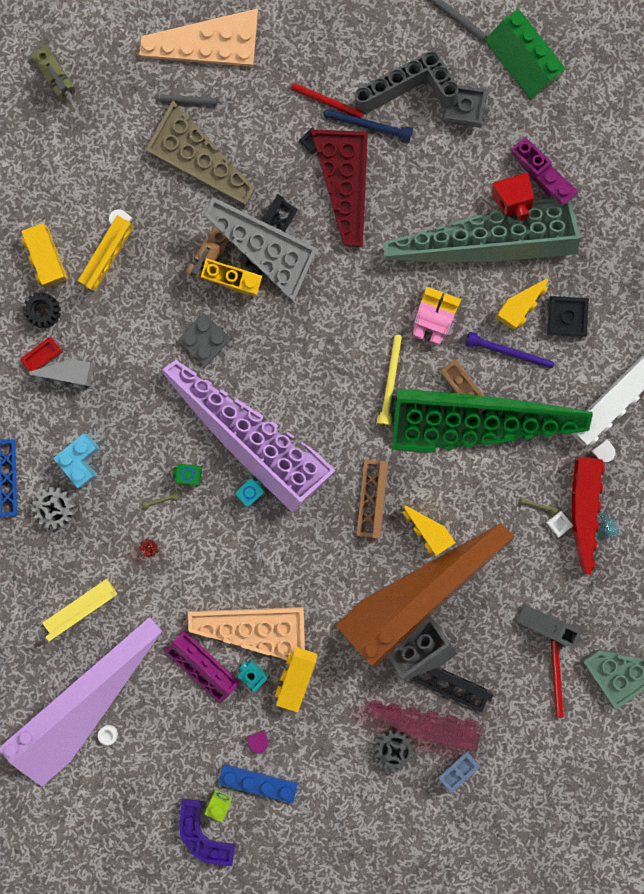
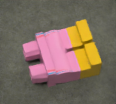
M426 287L413 323V337L423 339L425 331L430 332L432 336L429 342L439 346L443 338L448 334L461 299L445 293L436 312L443 292Z

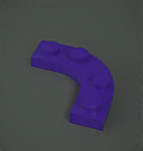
M183 798L179 820V831L183 843L192 852L191 854L201 861L232 866L235 844L208 839L200 828L202 801Z

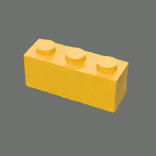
M44 223L23 230L24 238H22V243L30 252L28 258L31 265L36 268L37 273L35 277L38 283L49 288L67 281L68 278L49 228Z
M295 647L293 653L289 652L286 664L289 665L288 669L283 670L280 681H283L282 686L277 687L274 696L278 698L276 706L298 713L316 664V653Z

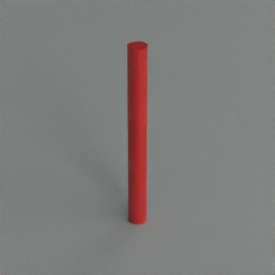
M293 83L292 91L354 117L362 118L364 112L299 84Z
M550 640L556 718H563L558 641Z

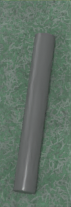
M160 94V102L164 103L174 101L179 104L217 106V98Z

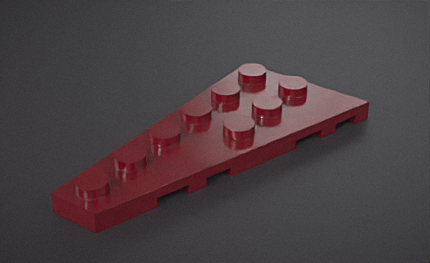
M311 129L343 246L363 247L368 132Z

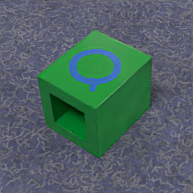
M177 463V467H174L173 478H175V483L201 484L202 466Z

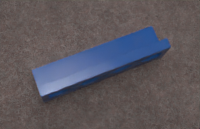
M0 439V517L17 516L15 439ZM1 443H9L10 452L6 456L1 452ZM5 461L10 465V471L6 475L1 471V465ZM5 481L10 484V489H13L7 494L2 491V484ZM6 500L11 503V512H2V504Z

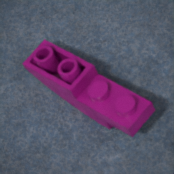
M526 137L511 149L512 154L521 167L528 172L529 176L548 197L552 196L561 206L564 207L578 194V190L551 166L552 162Z

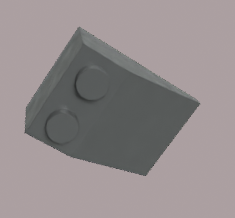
M430 616L388 658L402 680L405 681L442 666L458 653Z

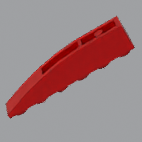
M575 457L571 493L573 536L582 573L591 575V571L595 568L593 552L597 548L595 532H598L599 529L597 513L601 510L599 494L603 490L601 475L604 474L605 465L603 464V459Z

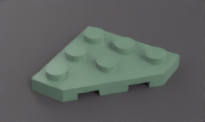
M596 650L581 660L615 710L644 691L643 658Z

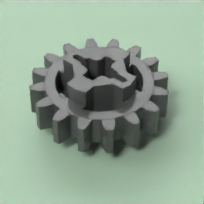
M389 728V733L386 734L382 731L383 737L376 738L379 744H374V749L378 750L374 752L375 757H379V764L384 762L383 767L385 770L390 766L391 772H394L396 767H398L399 771H402L401 766L404 765L408 768L407 762H414L411 755H416V751L413 749L416 745L415 742H411L413 740L411 735L406 737V730L400 733L399 728H396L395 732H392V729ZM386 743L387 749L382 753L383 745ZM391 745L399 750V754L392 751ZM408 746L407 754L404 756V750Z

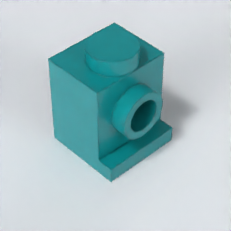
M252 659L248 663L245 661L238 668L240 671L238 677L254 693L268 678V674ZM248 673H253L255 677L250 679Z

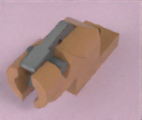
M214 227L209 238L204 240L186 270V273L192 277L197 275L196 278L201 282L204 281L201 278L206 258L218 262L230 242L216 227Z

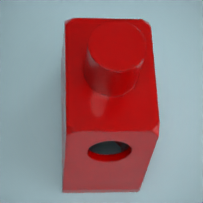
M528 172L492 184V196L505 216L516 214L520 221L530 216L528 210L532 209L534 196Z

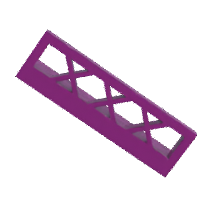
M185 630L164 651L219 704L240 683ZM172 648H174V649L179 653V655H177V654L172 650ZM215 689L220 691L223 695L221 696Z

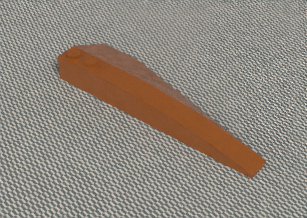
M502 523L494 526L366 597L336 624L337 628L375 669L515 536Z

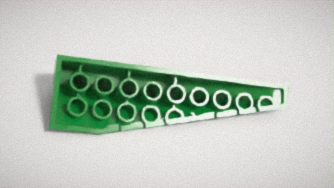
M397 389L391 450L431 453L436 452V447L453 450L454 447L465 446V448L476 444L490 445L512 442L520 438L527 440L542 435L549 437L557 433L586 432L590 430L593 412L499 397ZM479 408L484 409L482 412H478Z

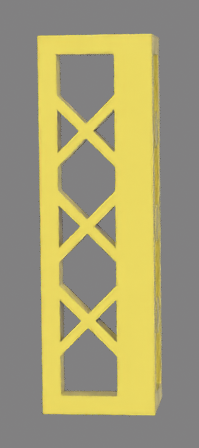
M108 579L43 622V625L50 633L46 636L48 641L54 639L118 595Z

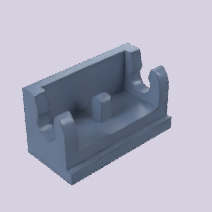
M466 751L438 778L452 794L480 768V764L471 756L469 751Z

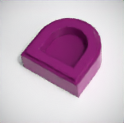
M265 730L246 737L249 747L253 752L262 753L267 749L268 738Z

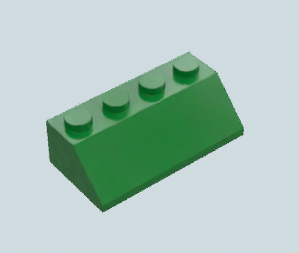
M519 8L503 19L484 40L530 100L559 79L566 69Z

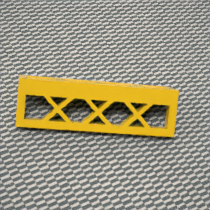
M118 215L116 216L78 279L79 282L93 291L97 290L135 226L131 222L124 220Z

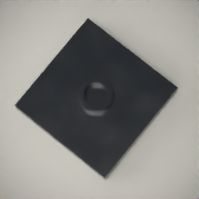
M550 296L547 335L586 337L589 298Z

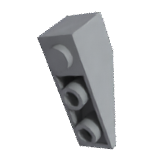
M70 359L30 371L29 375L35 376V380L47 382V379H52L54 384L65 386L66 382L73 383L72 387L84 389V386L90 387L95 364Z

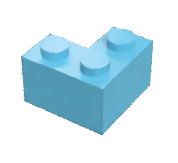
M82 434L53 459L77 488H83L98 476L86 460L99 451L100 448L89 434Z

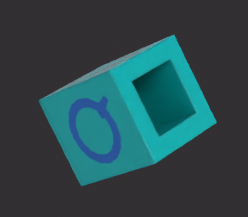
M252 477L235 495L248 508L266 492L263 489L265 486L258 479L255 480Z

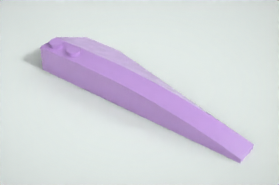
M175 360L162 369V373L212 433L292 513L305 503L336 471L316 451L303 442L301 445L306 447L310 453L302 452L300 449L295 448L289 438H294L289 432H287L286 436L276 432L277 424L274 422H262L263 415L238 399L235 401L227 397V392L222 389L221 391L211 386V382L206 379H200L196 376L197 373Z

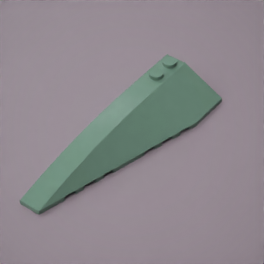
M554 198L533 200V204L538 205L528 210L530 216L523 221H520L516 214L505 216L504 213L495 210L491 211L490 215L483 216L481 214L452 223V226L445 228L443 225L435 227V230L425 233V231H421L413 237L403 236L384 242L385 259L404 261L491 262L576 255L580 243V234L571 200L563 207Z

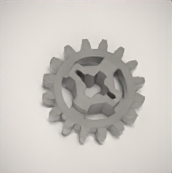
M50 487L49 491L47 489L42 490L43 495H36L39 500L32 502L36 505V508H33L32 511L37 512L34 519L40 518V525L46 523V528L52 526L53 529H56L59 525L61 527L65 526V521H71L69 515H75V512L71 511V508L76 507L75 504H71L74 498L67 497L68 491L62 493V488H57L55 491L54 487ZM53 495L49 501H44L48 496ZM48 505H54L59 510L53 511ZM57 515H63L62 518L55 521Z

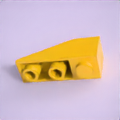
M207 258L201 274L203 279L256 297L262 279L261 275Z
M545 279L509 298L495 318L512 330H515L517 327L521 328L527 320L525 318L527 312H532L536 307L537 302L535 300L537 297H542L548 289L546 284L549 280Z
M406 505L403 506L405 510L402 512L408 522L412 520L415 525L413 530L419 538L421 536L426 541L424 546L430 554L433 552L437 556L455 544V541L443 525Z

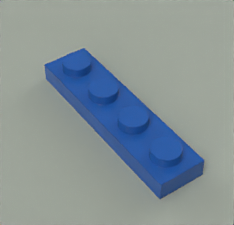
M224 764L218 785L293 803L298 783Z

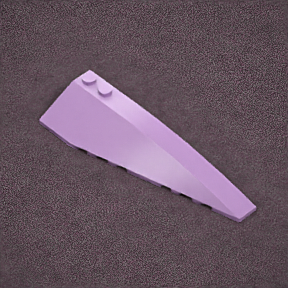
M149 617L0 747V752L10 764L41 787L72 761L162 630Z

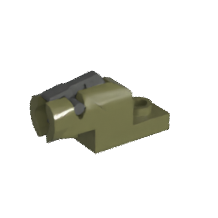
M47 45L31 55L60 100L67 99L64 95L66 91H69L71 95L75 93L74 86Z

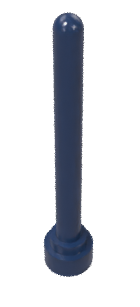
M331 110L323 112L326 118L399 136V139L406 143L410 142L413 128L409 126L401 127L400 129Z

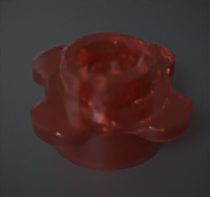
M148 538L140 543L141 553L148 558L154 557L155 553L159 552L156 543Z

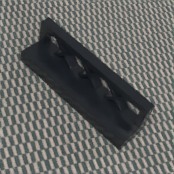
M277 194L262 221L269 225L280 223L281 231L285 232L298 209L285 202L284 197ZM283 206L292 211L288 218H280L279 212ZM242 254L239 259L240 264L260 275L262 271L250 265V260Z
M440 667L426 672L431 675L432 679L422 681L418 679L419 675L412 678V681L480 712L483 711L487 700L491 702L494 695L490 690ZM435 680H444L448 682L449 687L440 689L437 687ZM459 687L465 690L466 695L457 697L454 695L452 688ZM477 695L483 698L480 706L473 704L470 696Z

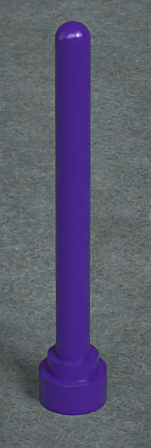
M471 331L468 333L467 338L469 339L465 343L467 347L480 346L547 368L554 367L553 361L480 339L477 333Z

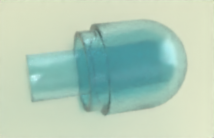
M606 511L599 514L603 521L600 524L604 534L609 538L616 537L619 534V527L613 518H609Z

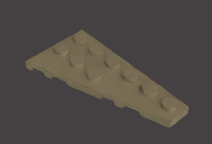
M172 101L146 147V152L240 204L247 206L255 188L199 127Z

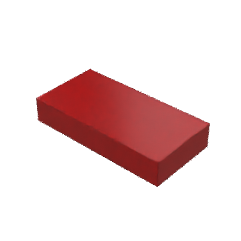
M50 336L20 360L30 372L44 367L63 351Z

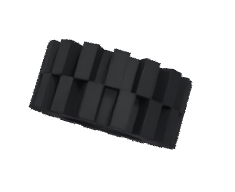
M35 292L33 293L34 296H28L29 300L24 302L26 307L23 306L25 311L23 314L27 317L26 320L39 328H48V326H53L54 322H58L57 318L61 315L59 313L61 307L53 296L44 292L39 294ZM41 303H45L49 307V313L45 317H38L36 314V307Z

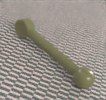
M175 492L173 495L152 502H143L142 508L148 509L149 506L171 499L178 500L180 493Z
M524 497L519 499V503L522 505L535 506L548 510L552 514H557L558 512L557 507H548L526 500Z

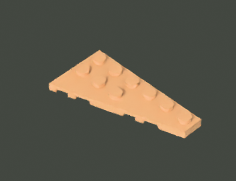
M258 8L141 36L140 57L253 67Z
M304 607L188 612V630L191 633L215 638L225 643L235 644L242 648L279 657L286 661L289 652L293 653L295 647L305 650Z

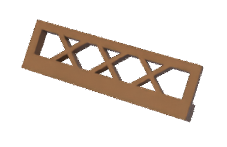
M364 459L357 536L377 539L381 537L388 462ZM368 464L379 465L378 473L374 477H371L367 472ZM367 476L370 478L368 482H366ZM372 481L377 489L372 496H369L365 491V486ZM370 500L374 504L375 509L370 515H367L363 510V506ZM367 519L373 525L372 533L361 532V525Z

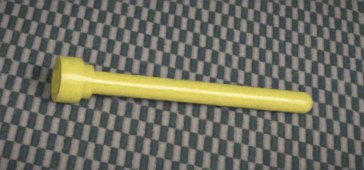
M400 335L394 336L383 409L380 415L377 416V424L383 423L392 426L393 418L391 417L390 408L402 339Z

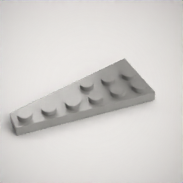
M211 197L204 216L286 296L294 301L317 248Z

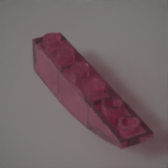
M371 700V703L366 702L365 704L368 712L403 732L440 745L477 752L481 727L477 724L476 720L466 718L465 721H462L453 715L441 717L433 711H428L427 714L421 713L419 709L413 707L405 710L401 709V706L397 704L385 706L377 700Z

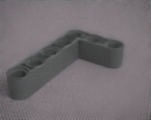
M427 52L358 88L354 95L356 109L367 113L428 81L441 104L445 107H453L458 101V85L440 56L435 52Z

